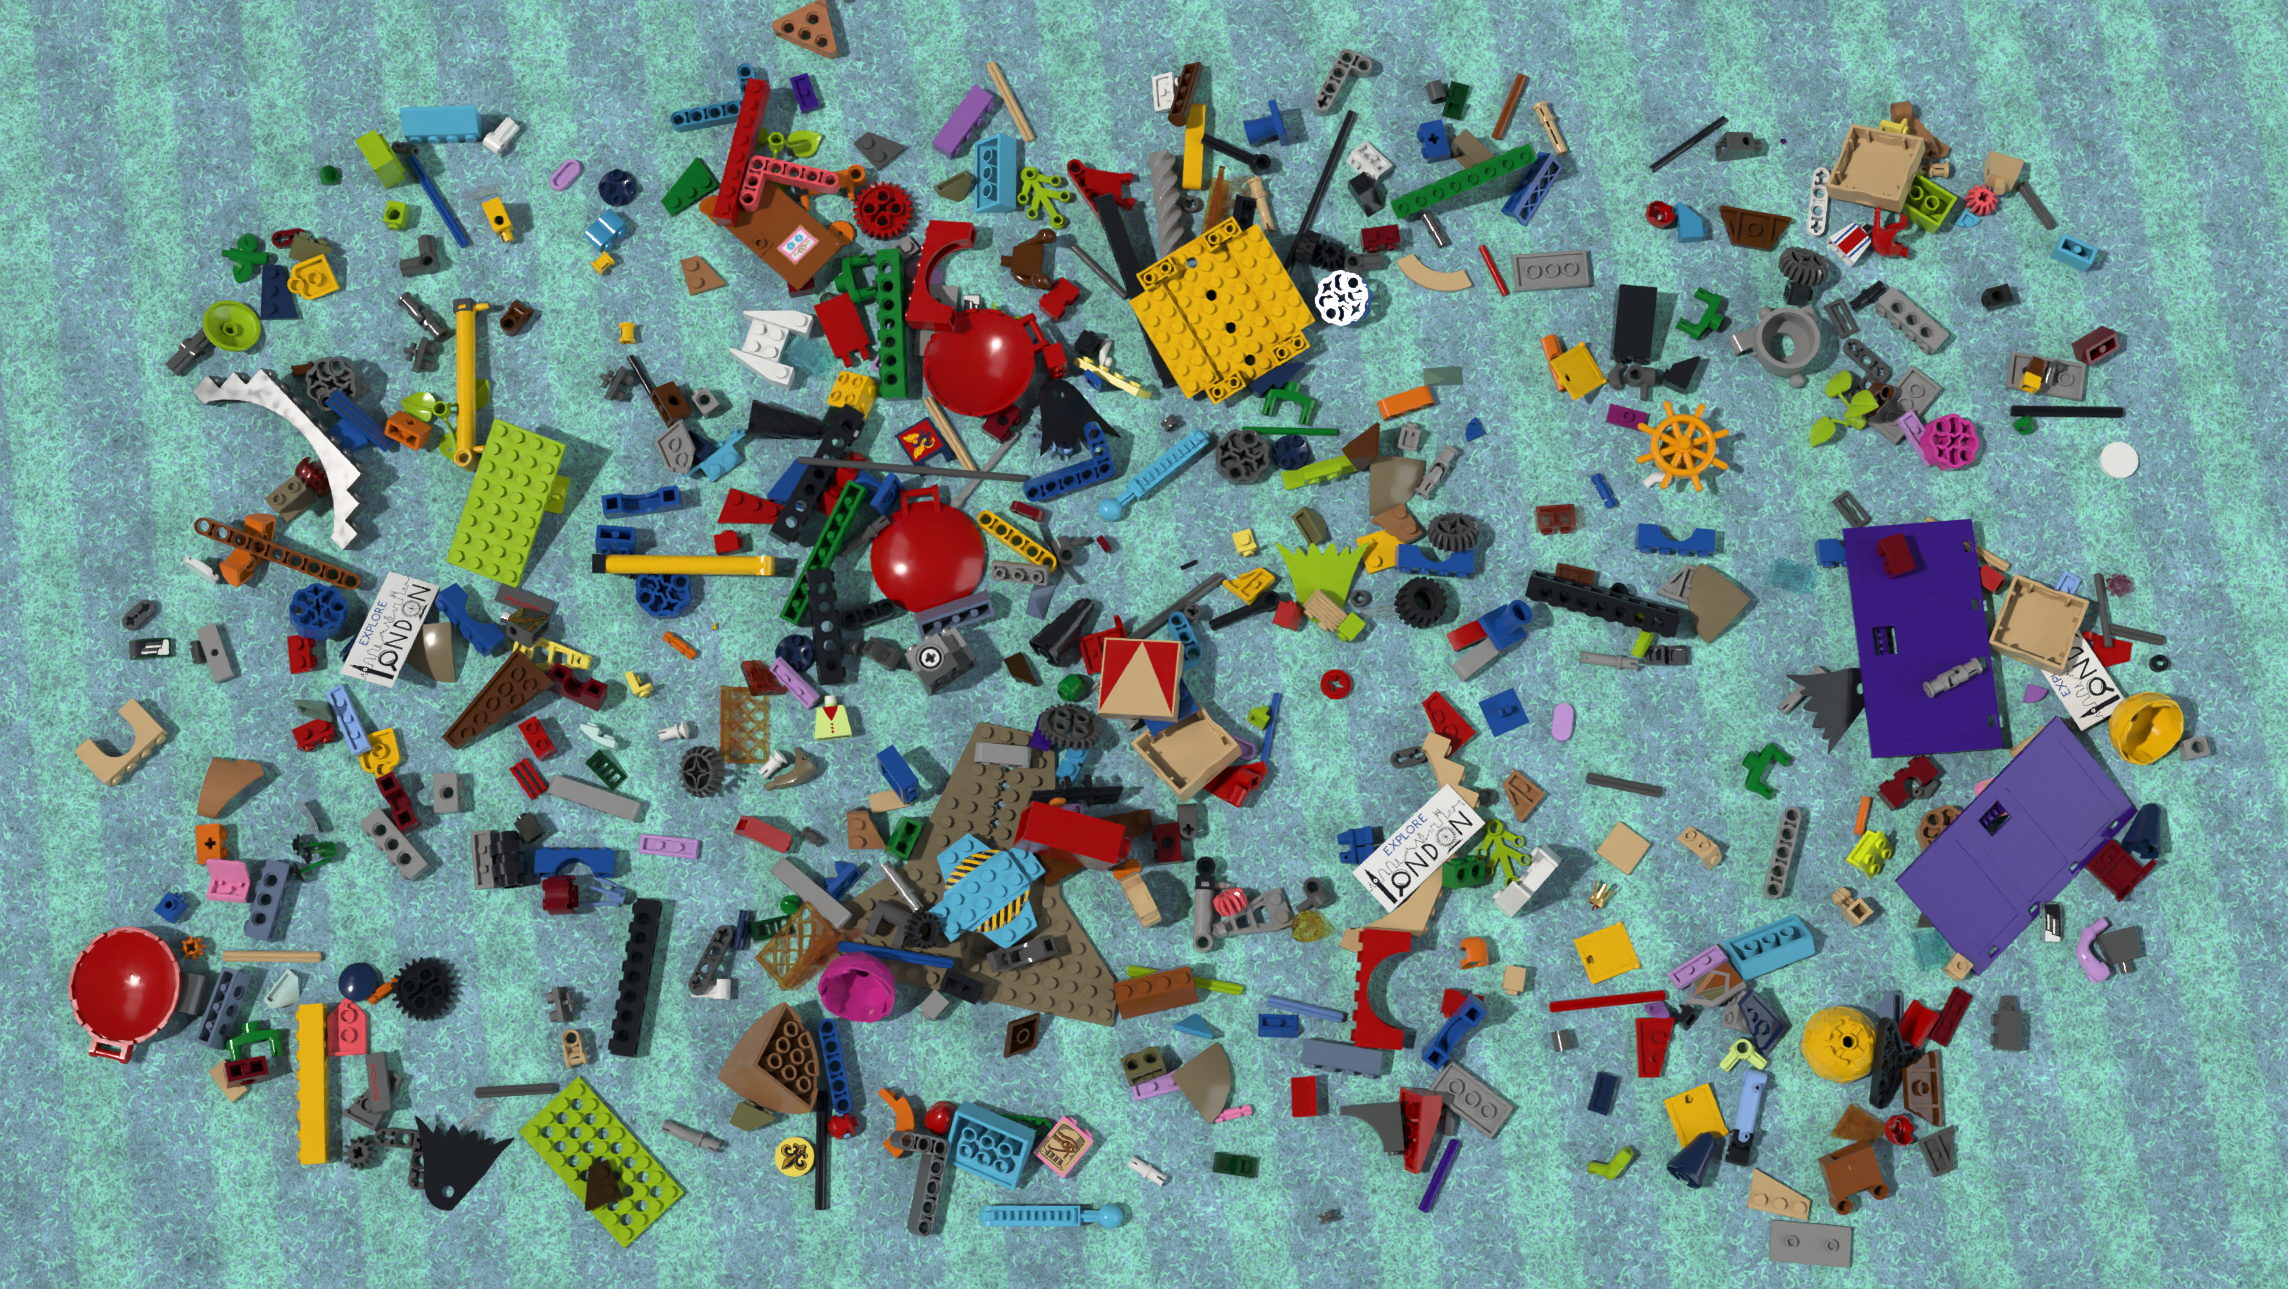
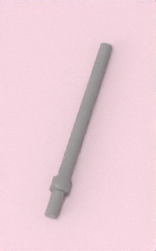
M1013 431L1007 441L1001 445L980 471L989 472L1020 436L1019 433ZM973 478L958 497L952 499L950 506L959 510L963 505L962 502L982 479Z

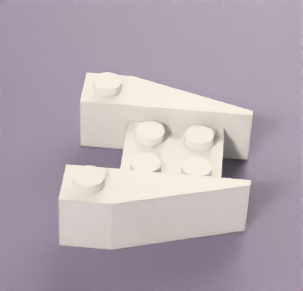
M794 310L743 311L745 320L751 321L752 324L742 351L730 348L731 356L772 386L790 391L796 373L793 367L780 364L790 334L805 339L809 338L814 324L813 317Z
M1546 844L1542 847L1537 845L1530 853L1533 856L1530 859L1532 865L1526 870L1529 873L1527 876L1523 874L1516 883L1512 881L1504 891L1499 889L1493 896L1495 901L1492 904L1509 919L1527 902L1562 860Z

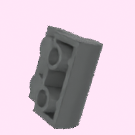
M182 971L180 972V998L175 1012L203 1017L213 978Z

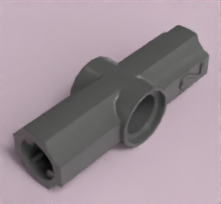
M203 327L192 338L185 339L180 344L179 351L165 364L177 376L192 362H197L196 359L204 355L205 349L211 344L203 331Z

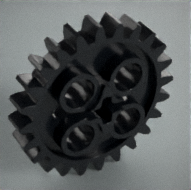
M420 957L419 963L412 959L413 965L410 966L408 963H405V970L399 968L402 974L400 976L394 975L398 981L391 983V985L396 987L391 993L397 994V996L392 1000L394 1002L399 1001L396 1008L403 1007L401 1012L403 1015L409 1012V1019L416 1015V1021H419L421 1016H423L424 1021L428 1020V1016L435 1020V1013L442 1016L441 1010L443 1008L449 1010L446 1004L454 1003L450 996H456V993L451 991V989L457 987L451 984L455 977H448L452 971H444L446 968L445 964L439 967V960H436L433 964L431 957L428 958L427 962L424 961L423 957ZM426 970L431 971L432 977L427 981L422 980V973ZM435 979H439L437 983L432 984L427 988L428 992L426 994L420 992L412 1000H409V997L411 995H414L421 990V985L428 986ZM408 982H414L415 988L411 992L405 991V985ZM437 986L442 987V995L438 997L433 996V989ZM419 998L426 999V1005L423 1008L416 1007V1001Z

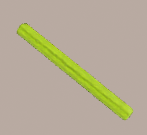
M1129 965L1127 975L1133 977L1159 970ZM1193 976L1196 988L1239 996L1242 994L1243 986L1240 984Z

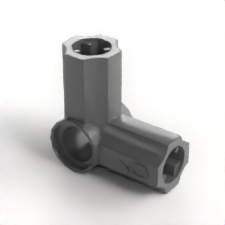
M425 234L418 238L419 257L400 260L399 265L403 277L423 273L435 274L439 271L440 263L437 258L434 235Z
M1380 252L1366 254L1350 253L1343 262V268L1349 273L1361 276L1362 271L1380 270L1382 263ZM1348 260H1354L1357 266H1351ZM1358 279L1352 282L1353 288L1358 286Z

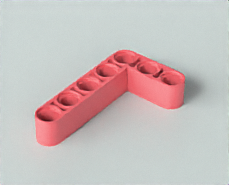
M756 155L749 161L739 199L742 208L746 212H753L758 208L766 180L827 194L837 193L840 189V183L837 174L832 171ZM763 165L760 169H755V166ZM774 169H781L780 172L773 173ZM792 173H799L798 176L791 177ZM810 177H817L816 180L809 181ZM828 181H835L833 185H827ZM758 182L757 185L750 186V183ZM747 199H753L751 203H745Z

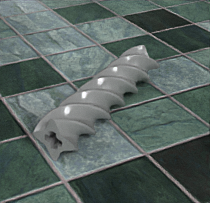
M1169 149L1149 153V165L1152 170L1151 182L1154 187L1153 199L1156 205L1155 216L1158 222L1157 231L1162 258L1185 245L1180 239L1184 233V227L1178 222L1182 215V210L1176 204L1180 193L1174 187L1178 176L1171 169L1175 163V156L1168 153Z

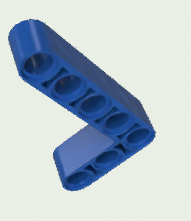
M1091 421L1084 426V434L1092 459L1027 480L1023 484L1022 489L1029 501L1036 502L1107 478L1113 474L1114 465L1105 435L1097 422ZM1092 430H1098L1095 435H1090ZM1103 447L1100 452H1095L1096 448ZM1103 464H1108L1105 469H1100ZM1085 470H1090L1089 474L1082 475ZM1067 476H1072L1071 480L1064 481ZM1049 482H1054L1052 487H1046ZM1031 488H1036L1034 493H1028Z

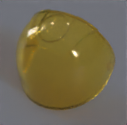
M1310 910L1300 911L1292 921L1291 935L1293 939L1299 942L1308 943L1316 941L1323 937L1326 932L1325 924L1321 917Z

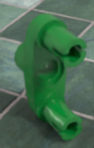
M867 252L853 257L847 256L842 258V275L834 277L837 291L839 293L848 291L855 305L862 303L863 300L875 297L877 293L875 285L862 289L857 287L854 270L857 267L870 264Z
M1701 287L1697 289L1698 291H1696L1694 298L1707 303L1708 308L1700 322L1694 325L1681 317L1680 322L1675 327L1689 334L1690 338L1696 341L1702 337L1708 328L1717 332L1725 319L1724 316L1717 313L1722 296L1716 293L1712 294Z
M1287 381L1284 390L1267 389L1265 391V402L1261 414L1266 416L1267 409L1269 408L1268 416L1273 417L1276 401L1286 402L1288 400L1302 407L1298 424L1303 425L1304 418H1306L1304 425L1310 426L1312 412L1315 410L1317 402L1301 394V384Z
M1771 742L1763 748L1759 755L1752 751L1748 752L1742 762V766L1749 770L1744 787L1751 792L1758 793L1767 800L1771 797L1772 794L1770 793H1773L1774 789L1760 782L1759 778L1769 760L1772 758L1786 767L1792 756L1777 749L1778 746Z
M259 1020L241 1024L243 1035L226 1042L227 1051H230L232 1062L244 1059L241 1048L243 1045L265 1039L269 1041L272 1058L285 1055L281 1043V1029L261 1030Z

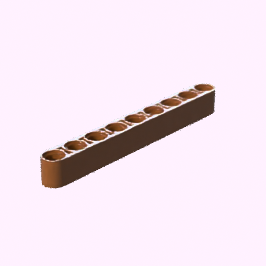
M202 517L194 523V529L200 535L342 588L353 590L362 584V576L355 571L216 519ZM203 520L209 524L207 531L201 528ZM222 527L227 530L225 538L219 535V530ZM240 534L246 538L244 545L239 544L237 540ZM258 541H261L265 546L262 552L256 549ZM277 548L283 551V556L280 559L274 554ZM295 555L300 556L302 560L299 566L293 563ZM313 562L319 564L320 570L318 572H314L311 569ZM331 569L337 570V579L330 577ZM349 576L356 578L357 583L355 586L349 585Z

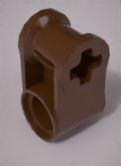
M516 299L500 320V326L504 334L509 337L518 334L524 324L531 318L534 310L521 304L520 300ZM510 323H513V324H514V326H513L512 328H510V329H507V328H506V326H507L508 324H510Z
M1874 382L1867 389L1873 394L1879 407L1866 413V416H1875L1893 398L1895 392L1892 385Z

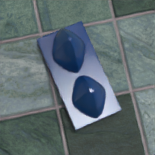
M835 861V869L838 876L836 878H824V891L836 901L863 874L852 862Z

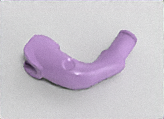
M2099 918L2089 927H2084L2076 946L2077 960L2085 971V976L2092 983L2103 981L2110 974L2108 967L2103 962H2099L2089 949L2090 943L2097 938L2096 936L2109 926L2103 918Z

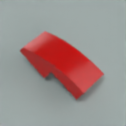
M1477 620L1446 634L1455 652L1488 637Z

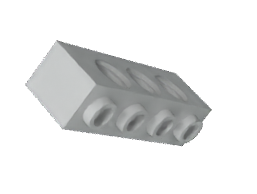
M1893 286L1874 305L1879 316L1889 319L1892 327L1902 330L1905 333V337L1909 341H1915L1919 345V349L1925 354L1929 353L1932 355L1950 335ZM1892 307L1898 308L1899 313H1895ZM1906 319L1912 320L1914 325H1909ZM1921 331L1926 332L1928 337H1923Z
M377 807L360 821L364 826L362 828L363 832L368 837L372 836L376 840L374 842L375 846L381 852L384 850L388 854L387 860L393 866L397 865L401 869L399 874L405 880L409 879L414 882L431 867L408 838L399 831L396 824L382 808ZM386 827V833L379 836V829ZM398 841V848L391 850L392 842ZM410 855L411 861L404 865L403 858Z

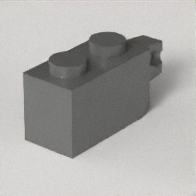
M2000 996L1998 1010L1994 1011V1014L1991 1015V1025L1994 1026V1033H1991L1990 1045H1993V1050L2020 1052L2022 1051L2023 1015L2015 1010L2013 996Z

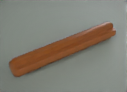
M1521 73L1517 74L1491 137L1495 140H1501L1527 77Z

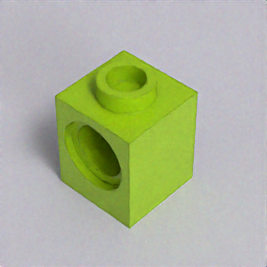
M387 200L383 218L386 227L392 231L405 230L409 207L403 202ZM400 214L398 219L392 220L394 215Z
M1351 612L1335 630L1336 636L1345 643L1347 641L1350 643L1366 623Z

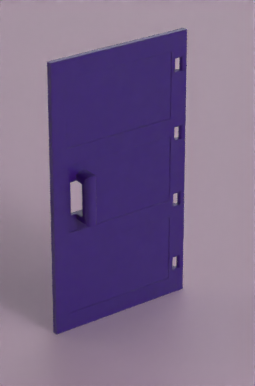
M1972 519L1843 528L1842 534L1871 759L2003 748ZM1902 532L1916 568L1910 573L1890 579L1883 570L1884 563L1882 558L1877 555L1876 543L1880 539ZM1969 541L1971 552H1965L1964 542ZM1977 598L1978 609L1973 610L1971 599ZM1889 626H1894L1897 654H1889L1886 628ZM1872 628H1874L1878 655L1875 654ZM1974 657L1979 663V657H1985L1987 668H1982L1981 674L1976 673L1968 677L1967 681L1960 682L1947 691L1942 690L1936 693L1933 698L1927 696L1923 688L1924 682H1930L1936 679L1938 675L1958 665L1970 662ZM1993 715L1995 727H1989L1987 716Z
M2055 716L1905 869L1895 882L1954 951L1973 964L1971 970L1979 976L2045 908L2044 905L2049 904L2135 815L2137 810L2058 716ZM2001 812H2007L2010 817L1991 836L1986 831V828ZM2115 820L2118 824L2111 830L2108 826ZM2075 861L2078 865L2070 871L2068 867ZM2033 904L2037 905L2038 907L2030 914L2028 909ZM1994 945L1997 949L1989 956L1987 951Z

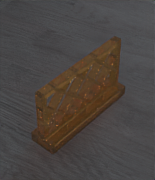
M1220 165L1217 178L1212 177L1200 235L1222 223L1230 181L1224 180L1225 166Z
M721 685L720 756L723 757L722 763L726 765L767 763V687H729ZM732 692H741L745 698L737 704L732 699ZM754 692H763V700L757 705L750 696ZM747 699L755 706L748 714L740 707ZM737 709L745 715L739 723L732 718V713ZM756 709L763 713V719L759 723H756L750 717ZM747 718L755 725L748 733L740 726ZM737 728L745 734L739 742L732 737V732ZM756 728L763 732V738L759 742L750 736ZM747 737L755 744L748 752L740 745ZM737 747L745 753L741 759H732V751ZM758 747L763 751V759H754L750 753Z
M805 901L755 959L779 983L778 987L782 991H790L841 936V933L834 929L808 901ZM806 908L811 912V921H803L802 913ZM798 923V935H790V926ZM803 923H811V935H803ZM815 923H821L826 928L821 935H816ZM798 937L799 949H790V938ZM803 937H811V947L809 949H803ZM779 938H786V949H777ZM791 951H799V960L796 963H790ZM767 952H773V963H767L762 957ZM777 952H786V963H777ZM777 966H786V974L783 978L777 974Z

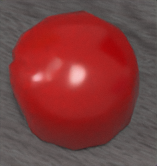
M1656 200L1650 203L1646 209L1647 221L1656 228H1664L1670 225L1676 216L1675 213H1672V206L1667 205L1663 201ZM1658 212H1659L1660 215H1661V219H1660V220H1658Z
M1902 1114L1892 1115L1885 1124L1886 1138L1898 1146H1907L1913 1141L1911 1131L1914 1130V1127L1911 1125L1909 1118Z

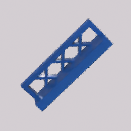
M1538 152L1537 161L1531 163L1501 209L1504 215L1514 217L1523 226H1526L1563 168L1551 153ZM1552 163L1555 169L1549 174V166ZM1544 178V186L1540 188V180ZM1532 193H1535V200L1533 203H1530V196ZM1525 207V216L1522 218L1519 213Z

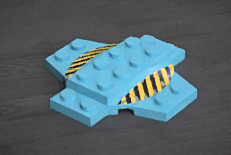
M967 833L937 856L946 886L943 900L928 912L939 919L938 922L942 923L940 928L943 929L951 943L969 931L972 933H982L1003 949H1008L1038 927L1028 896L1031 883L1045 874L1046 871L1032 852L1012 848L1008 852L992 850Z

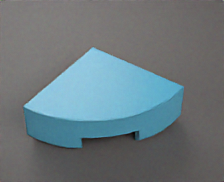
M1965 209L1954 225L1961 228H1970L1975 226L1981 219Z

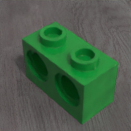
M1466 855L1463 859L1452 858L1449 862L1442 863V886L1456 890L1485 883V862L1476 858L1475 855Z

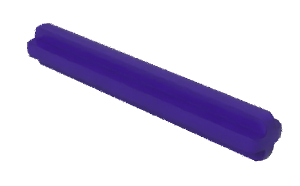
M1450 1139L1418 1207L1420 1211L1424 1213L1429 1212L1460 1146L1459 1141Z

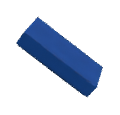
M1087 369L1084 372L1086 382L1101 393L1105 388L1102 379Z

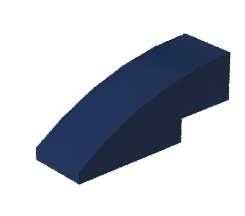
M1296 362L1280 366L1255 379L1246 387L1257 398L1270 386L1273 389H1279L1306 364L1304 362Z

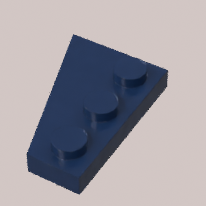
M263 265L261 320H299L282 265Z
M1749 989L1737 1004L1760 1054L1766 1056L1789 1026L1754 990Z

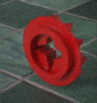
M1332 669L1322 676L1320 688L1328 698L1339 700L1346 697L1349 693L1351 680L1344 671ZM1339 677L1338 684L1342 687H1337L1333 692V686L1328 682H1334Z

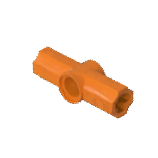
M1556 334L1547 335L1541 338L1540 342L1548 362V369L1552 373L1558 392H1565L1567 389L1559 384V376L1550 361L1563 353Z

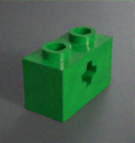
M907 816L900 817L883 853L899 861L907 860L923 824Z

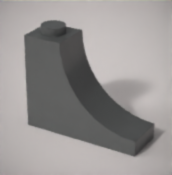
M1400 1102L1340 1107V1116L1346 1115L1361 1119L1376 1132L1383 1152H1388V1156L1400 1155V1151H1404Z

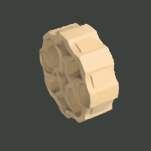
M1137 870L1119 879L1123 892L1130 906L1135 911L1136 917L1143 929H1147L1162 921L1157 906Z

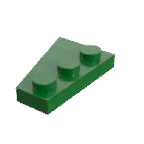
M696 157L664 196L661 203L670 216L673 217L718 188V185L699 158Z

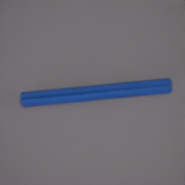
M410 155L406 158L408 165L461 248L468 246L469 241L414 155Z
M840 941L838 944V951L845 953L863 951L877 958L945 969H953L954 959L847 941Z

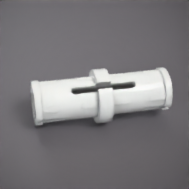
M1134 1155L1127 1167L1140 1173L1142 1178H1148L1160 1187L1167 1175L1152 1168L1153 1165L1144 1163Z

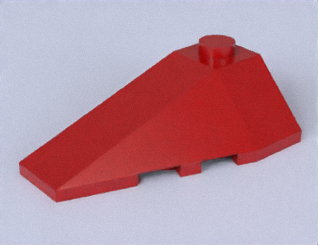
M1400 1087L1399 1102L1401 1113H1404L1405 1125H1402V1130L1407 1140L1404 1143L1403 1151L1405 1170L1419 1174L1441 1115L1442 1095L1431 1090Z

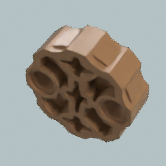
M1946 805L1924 814L1915 833L1921 852L1936 839L1926 837H1933L1935 834L1938 837L1947 827L1948 817L1950 824L1962 811L1955 809L1953 806ZM1929 816H1932L1935 819V825H1931L1929 823Z

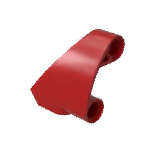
M1260 761L1248 765L1228 766L1207 783L1203 789L1221 800L1241 808L1250 791L1257 789L1267 774L1265 761Z

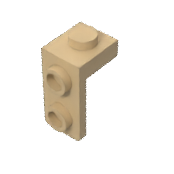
M1688 826L1677 838L1681 844L1700 857L1703 865L1709 871L1718 865L1723 857L1718 845L1691 826Z

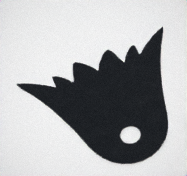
M1051 379L1040 387L1038 395L1042 423L1040 456L1050 448L1053 441L1056 447L1059 448L1062 438L1071 448L1075 447L1077 436L1087 443L1084 426L1091 421L1097 422L1103 432L1122 438L1093 409L1080 391L1071 383L1061 379ZM1054 390H1061L1064 397L1062 399L1055 398L1053 395ZM1095 429V430H1092L1091 432H1092L1093 434H1096L1098 430Z
M1846 668L1814 675H1786L1792 681L1806 687L1800 691V694L1812 696L1803 709L1818 712L1813 721V728L1826 726L1822 739L1824 740L1830 736L1828 755L1865 707L1863 693L1857 694L1854 691V686L1857 683H1862L1860 668Z
M415 1115L423 1153L424 1189L430 1203L444 1211L453 1210L486 1174L493 1162L514 1138L500 1141L492 1146H489L491 1138H487L478 1145L477 1130L471 1131L461 1140L455 1125H452L446 1136L443 1137V1133L437 1125L433 1134L428 1126ZM445 1186H451L454 1189V1194L449 1198L442 1195V1189Z

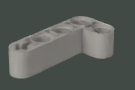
M1351 49L1342 50L1315 98L1314 113L1317 116L1323 117L1330 112L1349 74L1362 79L1367 78L1372 69L1371 60ZM1349 58L1351 61L1344 62L1343 59ZM1365 66L1367 70H1361L1359 67ZM1340 73L1343 77L1338 78L1334 74ZM1331 88V89H1333L1335 92H1333V93H1328V92L1326 91V89ZM1324 99H1325V100H1326L1325 106H1323L1322 108H1320L1319 106L1322 105V103H1323V101H1324Z

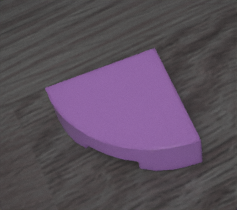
M2028 684L2022 703L2030 704L2039 701L2044 697L2047 689Z
M1663 1001L1644 1005L1645 1012L1648 1015L1656 1018H1669V1011Z

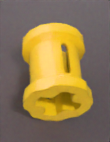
M605 251L602 252V255L596 261L590 263L600 275L610 265L615 264L614 260Z
M619 323V344H635V323Z

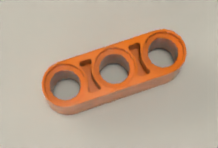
M1428 385L1411 389L1377 402L1383 421H1387L1391 417L1403 416L1409 411L1423 409L1422 407L1427 405L1430 407L1435 404Z

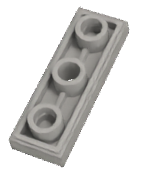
M993 560L992 580L1047 586L1049 584V566Z
M213 623L197 629L214 682L219 683L235 677L217 624ZM215 651H218L217 656H214Z

